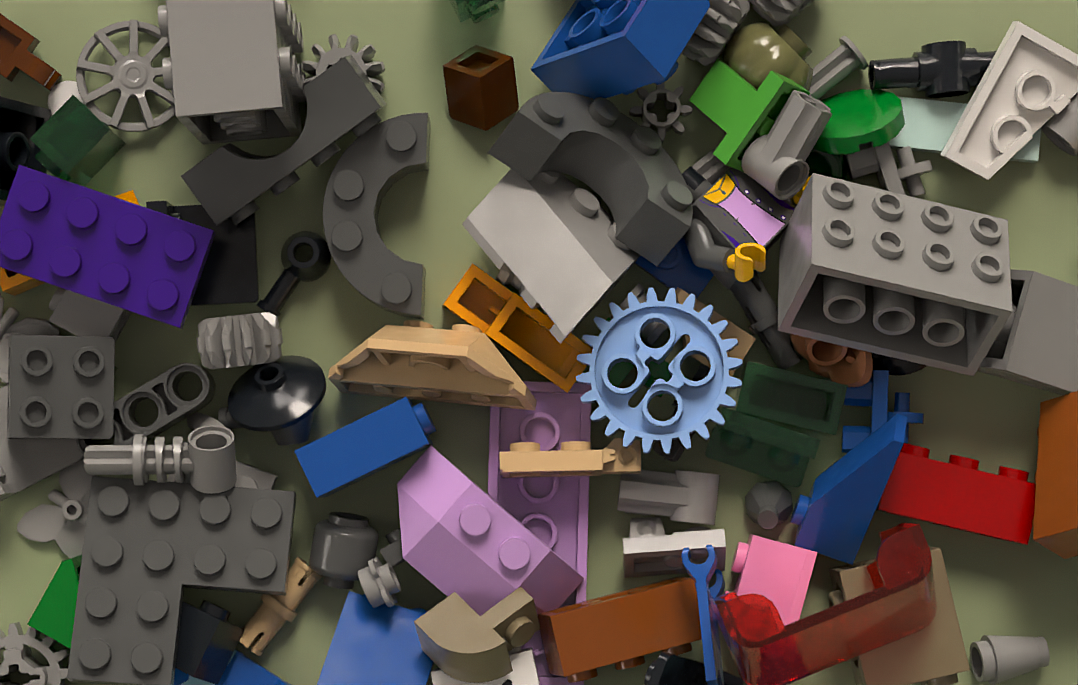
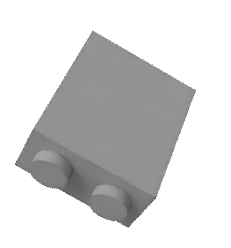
M1010 269L1013 312L977 371L1059 395L1078 391V286L1036 271Z

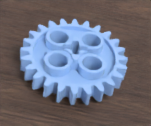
M653 287L648 288L647 300L644 303H639L636 296L630 292L628 293L629 308L623 311L615 303H609L610 311L614 318L608 322L603 318L595 316L593 320L601 333L599 336L584 334L582 337L593 350L592 353L579 354L576 358L578 362L589 366V372L576 376L577 383L591 385L592 390L580 398L583 404L598 403L599 407L590 416L591 420L597 422L608 417L610 422L604 434L607 437H611L620 429L625 432L623 447L627 449L636 438L642 439L644 454H649L654 441H661L665 454L670 455L672 440L676 439L681 441L686 450H690V434L696 431L707 441L710 439L705 424L709 420L721 426L725 424L723 416L718 411L719 407H736V402L726 394L727 389L741 388L742 381L729 376V371L743 366L742 359L728 357L727 353L738 345L737 339H721L720 335L728 327V322L723 320L712 325L709 320L713 314L714 307L710 304L698 313L694 310L696 297L692 293L683 304L677 303L675 288L669 289L665 301H658ZM654 322L666 325L671 332L668 342L663 347L657 349L646 346L641 340L644 328ZM683 335H688L690 342L668 366L669 373L672 376L671 379L667 382L661 378L657 379L647 391L642 401L635 408L630 407L628 404L629 400L651 376L647 365L651 361L661 364L673 350L678 340ZM693 354L706 357L711 365L708 375L699 381H691L681 373V365L684 359ZM622 361L633 364L638 371L635 383L624 389L613 386L609 380L611 368ZM669 394L677 401V412L670 420L658 421L649 414V403L656 395Z

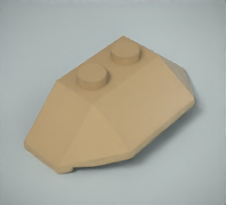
M406 320L403 326L385 325L329 369L328 379L341 393L392 398L408 397L414 400L525 410L536 409L537 400L487 335L482 333L480 328L466 324H455L452 326V330L433 329V325L418 320Z

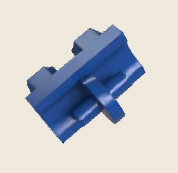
M873 370L870 380L865 385L860 387H844L843 406L870 407V426L843 425L842 453L847 454L896 414L907 417L904 443H908L909 424H924V413L909 412L910 393L895 392L894 412H887L889 371Z

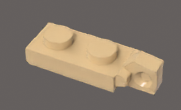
M614 438L603 450H591V442L570 441L562 442L561 450L540 451V443H511L510 451L499 452L500 475L503 478L638 474L641 472L640 441L635 440L627 449L623 447V438Z

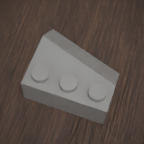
M510 169L462 224L499 270L513 273L523 284L524 291L520 296L531 309L541 306L555 323L549 331L560 344L614 289L641 256L615 238V220L600 206L597 198L589 191L577 187L561 172L556 171L538 173L529 181Z

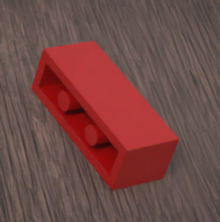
M906 443L903 444L876 508L877 511L1028 545L1035 512L1036 484L1027 482L1029 472L999 466L998 474H992L978 470L980 463L978 460L950 454L948 463L929 459L930 449Z

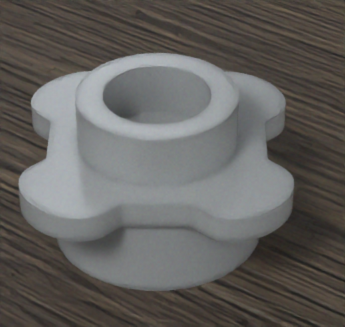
M375 557L368 561L369 566L358 570L361 586L373 608L385 603L388 607H392L398 603L395 593L401 591L399 580L390 563L382 565L379 558Z

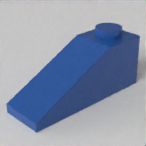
M896 414L816 477L809 496L802 494L798 496L790 523L798 525L794 545L853 565L904 444L906 416Z

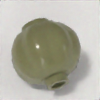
M766 22L753 23L742 27L730 38L723 52V62L757 90L771 70L793 80L807 91L810 89L813 77V69L804 61L813 51L785 23L776 32Z

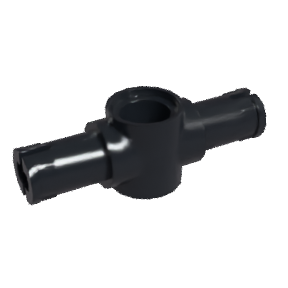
M942 41L921 46V52H914L912 57L871 60L868 67L870 89L914 88L917 92L925 91L926 98H946L970 93V88L978 86L996 51L977 52L975 48H966V42Z

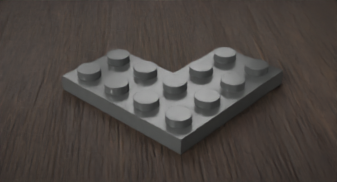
M92 476L67 679L70 682L108 685H174L184 588L286 596L296 506L295 491L232 487L227 491L211 494L197 491L192 487L191 483H157V481L149 480L145 485H134L133 479Z

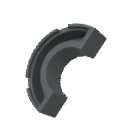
M547 92L536 95L520 108L488 151V154L529 181L538 173L556 171L569 174L586 183L601 196L610 208L616 223L615 238L656 266L660 264L691 226L693 216L692 193L688 189L677 165L661 146L660 137L651 128L640 126L621 113L606 98L597 97L593 99L569 92Z
M412 113L388 119L375 125L358 137L345 150L336 163L326 187L323 203L325 238L334 262L344 277L360 294L378 307L400 316L424 319L426 269L423 264L403 260L387 249L380 237L378 214L383 197L394 183L408 174L429 171L430 118L428 113Z

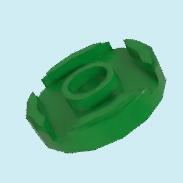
M858 89L841 92L821 100L822 103L831 109L832 116L813 148L828 154L848 155L859 152V144L872 141L873 148L886 144L895 138L905 125L901 99L894 93L880 89Z

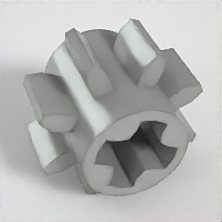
M662 83L656 85V90L650 93L645 88L640 87L637 89V95L644 102L643 106H634L629 110L630 116L642 118L643 123L640 126L649 127L658 134L662 144L666 132L671 129L675 133L682 135L685 128L678 121V117L692 114L693 107L680 104L679 98L684 90L682 86L672 92L664 89L665 84ZM663 100L666 109H674V112L668 114L666 122H657L656 114L647 112V110L654 108L655 101Z

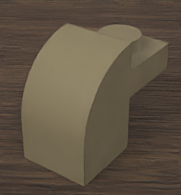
M521 586L481 616L454 592L414 621L422 651L445 674L456 680L468 683L489 682L511 673L513 669L508 652L515 647L526 644L533 634L540 629L534 599Z

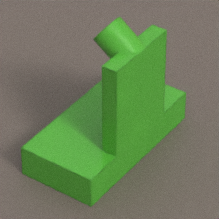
M717 59L689 101L727 133L713 152V155L725 165L744 172L741 164L745 151L757 138L768 135L792 91H801L807 95L810 92L793 80L772 70L757 90L725 62Z

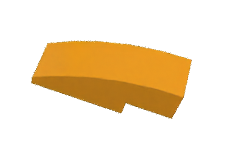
M473 263L442 305L467 324L480 328L482 333H485L491 341L566 393L575 384L576 376L582 374L587 367L578 362L576 358L579 354L592 353L593 348L572 333L560 344L549 331L555 324L550 317L537 308L531 309L522 297L507 289Z

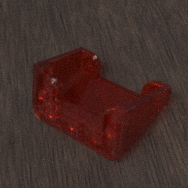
M901 523L878 532L882 543L878 548L876 559L869 565L864 566L873 587L872 591L784 626L773 602L763 595L749 593L737 596L735 591L709 600L737 671L747 685H787L919 632L929 626L936 614L937 601L931 552L920 524Z

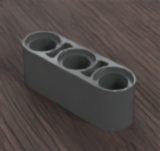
M182 363L115 401L113 415L115 439L113 445H133L135 434H145L147 441L188 416L203 409L212 401L215 395L216 384L213 376L200 366L192 363ZM196 373L201 378L202 391L196 399L185 401L179 395L178 383L184 375ZM148 398L157 404L159 410L158 417L152 425L143 427L136 421L135 409L142 400ZM76 439L78 448L83 455L85 448L93 445L92 439Z

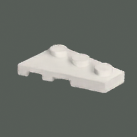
M1013 21L940 156L982 179L989 180L1033 138L1032 135L1054 114L1061 112L1071 102L1070 99L1078 92V54L1023 23Z

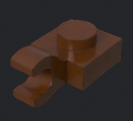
M0 13V75L12 82L21 70L49 91L53 89L62 76L53 67L32 54L40 41Z

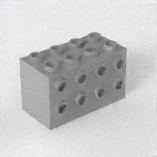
M166 0V5L158 6L160 35L162 38L167 37L171 56L170 58L162 59L164 86L166 90L172 91L176 118L203 145L300 136L302 128L299 102H307L303 86L306 75L305 72L301 71V65L297 64L295 53L304 51L301 23L297 22L296 13H292L291 4H288L287 0Z
M812 173L780 239L778 331L974 376L1013 312L1008 220Z

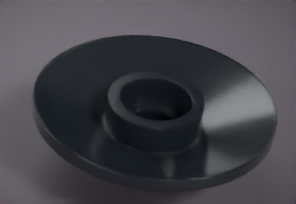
M294 355L281 356L275 362L257 364L242 374L230 390L228 409L233 420L248 430L268 432L284 429L300 422L318 407L326 392V378L321 367L309 358Z

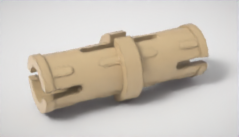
M298 556L289 569L286 596L263 594L261 596L263 603L243 627L244 632L239 642L246 648L250 646L252 648L251 651L258 656L263 654V650L286 621L292 623L298 615L295 609L317 581L323 577L313 571L306 564L307 562Z

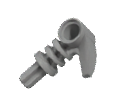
M196 412L187 417V425L192 431L188 436V443H183V436H175L173 438V445H165V437H156L154 440L155 445H147L145 434H135L133 445H89L85 448L84 468L86 473L90 475H133L134 485H145L149 481V474H157V483H165L167 481V474H175V483H183L185 474H190V483L197 491L211 494L221 493L231 489L237 480L234 433L220 421L206 414Z

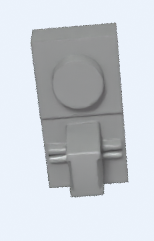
M661 517L632 518L630 521L629 538H623L624 577L687 573L682 562V550L685 547H689L691 553L690 561L694 564H702L708 559L709 555L706 545H712L717 556L716 569L725 571L726 542L724 529L711 530L707 527L697 526L689 528L684 532H673V535H665Z

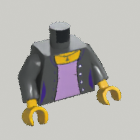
M690 166L682 176L693 196V216L691 226L682 236V239L685 241L693 264L700 268L709 269L728 290L737 281L747 282L751 280L754 276V270L759 272L765 271L766 252L782 237L810 177L807 178L805 185L796 195L787 200H780L740 170L729 168L712 185Z

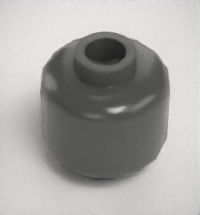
M330 512L329 519L319 521L316 524L309 566L313 571L324 576V585L339 589H353L354 581H360L358 570L369 566L368 561L376 557L379 534L373 527L368 525L369 518L346 512Z

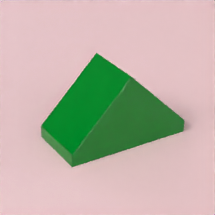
M82 555L61 562L27 624L70 649Z

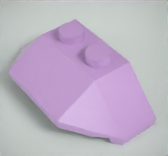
M430 445L397 482L403 559L447 597L456 592L479 616L520 586L534 599L538 616L540 613L559 608L584 580L583 576L433 446Z

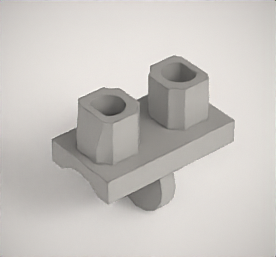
M871 141L859 145V152L844 155L851 180L876 173L882 190L905 195L901 181H906L911 197L925 194L920 176L933 171L930 160L915 163L910 146L896 150L901 168L897 169L889 142L873 148Z

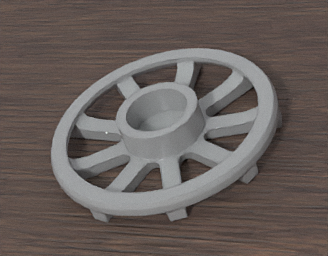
M131 19L130 21L117 22L94 33L82 49L76 68L78 92L84 105L99 121L118 130L139 132L156 128L175 115L172 93L154 82L156 77L163 76L162 67H152V61L166 46L170 49L167 37H161L159 27ZM129 31V54L123 56L110 41L109 36L118 32ZM138 31L159 39L154 47L143 57L138 54ZM99 43L115 60L113 66L88 61L90 54ZM85 71L106 74L112 80L108 84L88 93L85 83ZM117 90L120 93V98L111 118L104 114L94 104V101ZM147 92H152L171 104L168 110L155 119L152 117L145 97ZM129 98L137 99L144 122L126 123L120 121Z

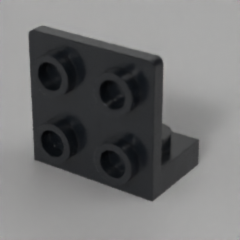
M168 201L146 202V208L216 232L191 306L258 302L259 281L255 212L236 226L230 218L216 226L202 205L173 206Z

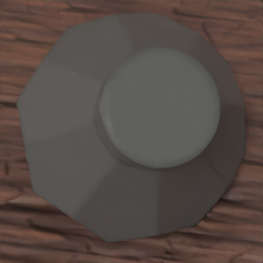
M777 481L757 482L745 496L747 515L754 523L759 524L764 529H772L782 524L793 512L791 492Z

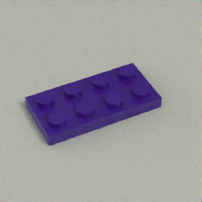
M19 165L0 217V267L183 329L216 232Z

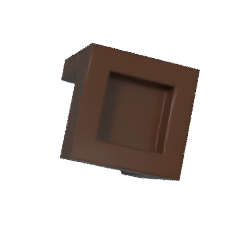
M475 45L443 65L449 116L453 120L487 131L518 111L519 102L514 59L512 56Z

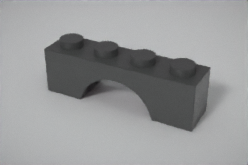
M352 55L345 56L304 86L307 101L306 122L299 138L286 151L277 155L260 156L245 152L229 143L221 146L181 175L216 226L229 218L236 226L260 209L254 200L270 189L276 197L299 181L300 178L295 171L311 160L318 167L338 153L341 149L336 141L352 130L358 138L382 121L377 111L387 104Z

